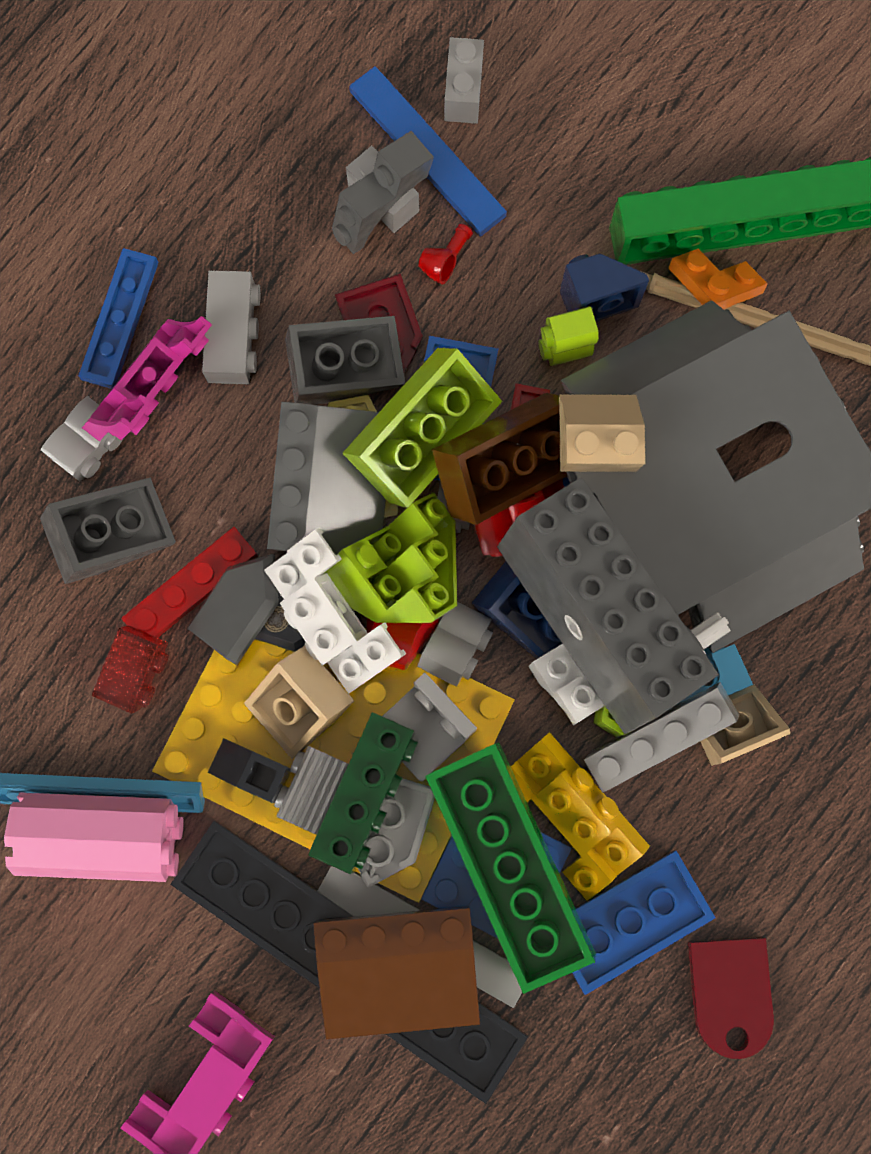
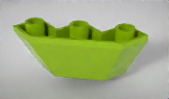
M429 494L413 502L389 526L342 549L337 554L342 560L323 573L329 575L350 608L375 623H431L457 606L456 522L436 494Z

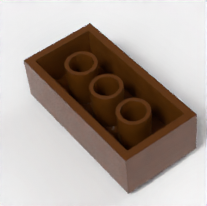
M544 393L432 449L451 517L477 525L567 476L566 471H560V395Z

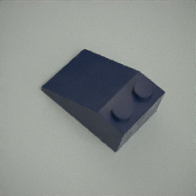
M505 561L471 603L482 614L491 618V622L538 659L563 643L510 565Z

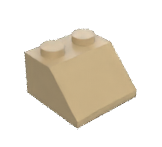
M560 394V471L637 472L645 464V424L637 395Z
M303 646L279 661L244 704L293 759L299 751H303L329 728L354 700L329 671L321 665L319 660L314 659L308 653L306 647Z

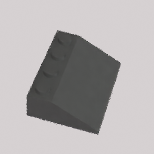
M281 402L267 549L287 551L315 529L321 528L324 532L321 535L334 554L337 555L342 549L383 529L386 499L343 455V451L379 412Z

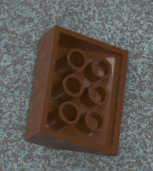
M469 906L325 919L314 922L316 961L326 1040L480 1025Z

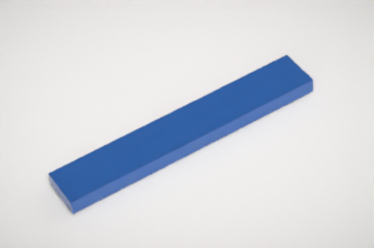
M376 66L349 86L350 93L393 141L410 131L416 135L434 156L427 179L480 237L506 217L507 211Z

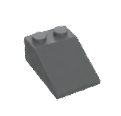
M395 316L289 325L285 342L295 403L326 404L328 402L403 387L405 384Z
M151 477L50 503L40 517L65 584L99 575L176 543Z

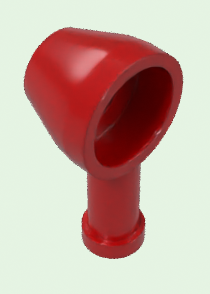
M464 224L457 226L456 232L446 248L427 247L420 256L419 268L430 279L443 285L449 280L454 271L458 253L465 242L473 235L472 230Z

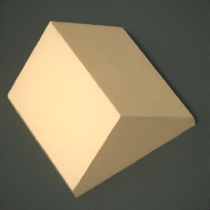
M754 684L729 695L730 700L739 713L737 722L700 742L711 766L789 735L790 728Z

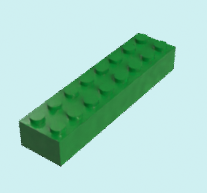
M871 157L857 162L840 160L830 166L817 168L815 165H806L798 168L796 171L781 173L779 170H772L761 176L751 178L739 175L727 181L717 183L700 181L691 187L678 189L675 186H666L657 192L642 194L640 191L626 193L622 197H618L609 227L615 260L627 265L673 258L698 248L702 253L870 228Z

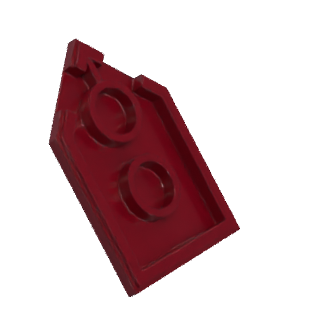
M401 274L335 294L343 320L395 316L403 372L405 373L423 335Z

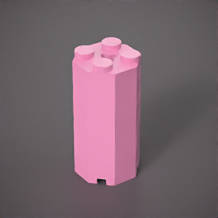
M19 793L17 798L20 802H13L10 806L4 843L5 847H13V857H5L6 867L14 876L166 882L168 876H177L179 856L178 853H174L176 840L182 839L183 817H178V806L173 804L171 799Z

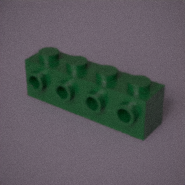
M371 713L308 856L350 875L353 874L355 867L363 869L371 851V848L365 846L371 831L376 834L379 833L387 815V812L381 810L387 796L395 797L403 777L397 775L402 761L410 763L418 745V742L413 740L414 730L376 713Z

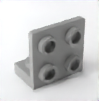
M423 673L414 682V687L382 716L414 730L413 740L417 741L418 745L410 763L402 762L419 781H424L426 775L437 769L477 730V727L426 673Z

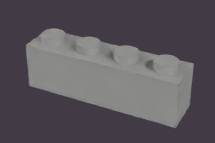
M721 682L670 708L656 719L636 728L626 736L616 737L592 750L584 761L601 791L605 792L736 723L739 713Z

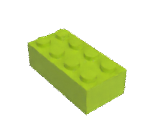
M437 348L343 451V455L389 503L408 508L438 475L432 449L482 425L501 404L502 400L457 348Z

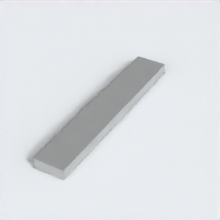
M333 866L330 867L318 889V892L354 917L420 910L376 884L367 888L361 875L355 872L350 875ZM473 940L477 988L514 1008L522 994V990L508 959Z

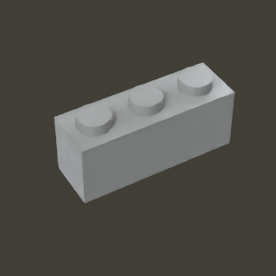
M209 271L206 320L212 326L205 333V337L209 341L204 346L202 368L208 383L250 384V373H256L257 354L256 351H252V339H258L259 322L258 318H254V306H260L261 291L260 285H255L251 272Z

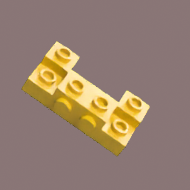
M550 732L511 766L526 802L532 799L580 854L562 873L587 901L608 886L617 875L641 858L649 849L650 845L621 814L616 803L611 798L606 797L594 783L589 772L576 763Z

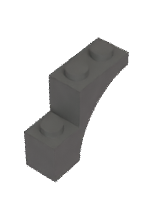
M412 131L378 151L373 172L340 192L332 230L336 240L342 246L346 245L352 254L364 248L372 230L386 212L410 189L428 177L434 156Z

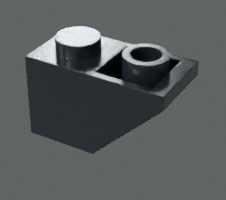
M223 738L207 773L268 802L275 803L281 788L285 786L289 778L291 768Z

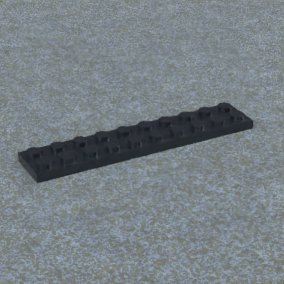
M217 821L212 822L170 884L318 988L320 987L316 961L314 922L317 920L354 917ZM479 1001L480 1025L386 1034L485 1104L489 1101L528 1038L526 1033Z

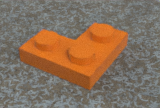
M699 248L672 258L668 268L702 305L712 300L722 309L763 294L768 284L746 261L720 271Z

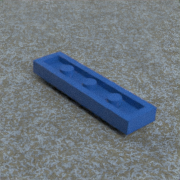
M125 248L122 249L78 375L82 381L110 389L118 382L159 263L156 257Z

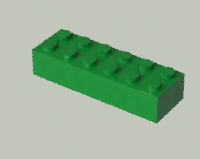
M495 743L426 775L425 777L522 993L525 994L595 963L596 952L500 743Z

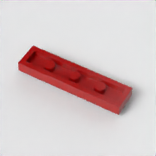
M232 527L121 619L144 647H148L203 602L229 566L253 560L258 557V554L238 530Z

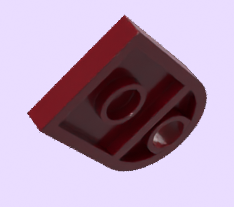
M766 938L688 942L695 1024L701 1039L714 1052L726 1058L744 1059L755 1055L768 1043L774 1026ZM734 1027L742 1028L746 1035L744 1044L737 1049L730 1048L726 1042L728 1031Z

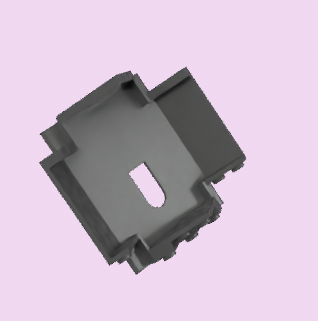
M711 300L561 380L565 395H637L645 424V464L637 472L566 471L570 484L581 477L583 478L677 615L688 610L693 628L715 613H719L722 618L725 617L728 620L729 624L727 626L731 631L708 646L712 653L864 570L862 558L864 546L859 538L858 527L860 526V520L858 516L871 509V450L861 437L843 401L836 393L820 365L817 355L812 351L790 310L752 330L747 324L743 325L736 320L728 309H722ZM778 422L784 425L791 437V446L788 452L734 482L716 449L764 423Z

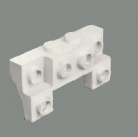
M318 528L288 549L285 555L264 569V571L284 598L280 605L285 610V619L290 626L300 632L306 641L305 647L308 653L314 659L319 660L321 665L328 663L349 694L403 657L406 652L404 649H399L386 630L388 626L385 622L367 633L327 573L323 574L342 559L339 555L334 554L321 535L324 532L321 528Z
M563 644L533 661L528 666L538 683L556 700L573 725L605 706Z

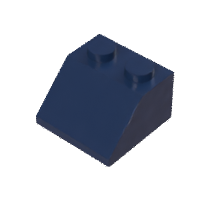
M599 253L590 257L584 254L573 258L566 265L560 294L567 312L590 306L597 322L638 308L649 279L647 274Z

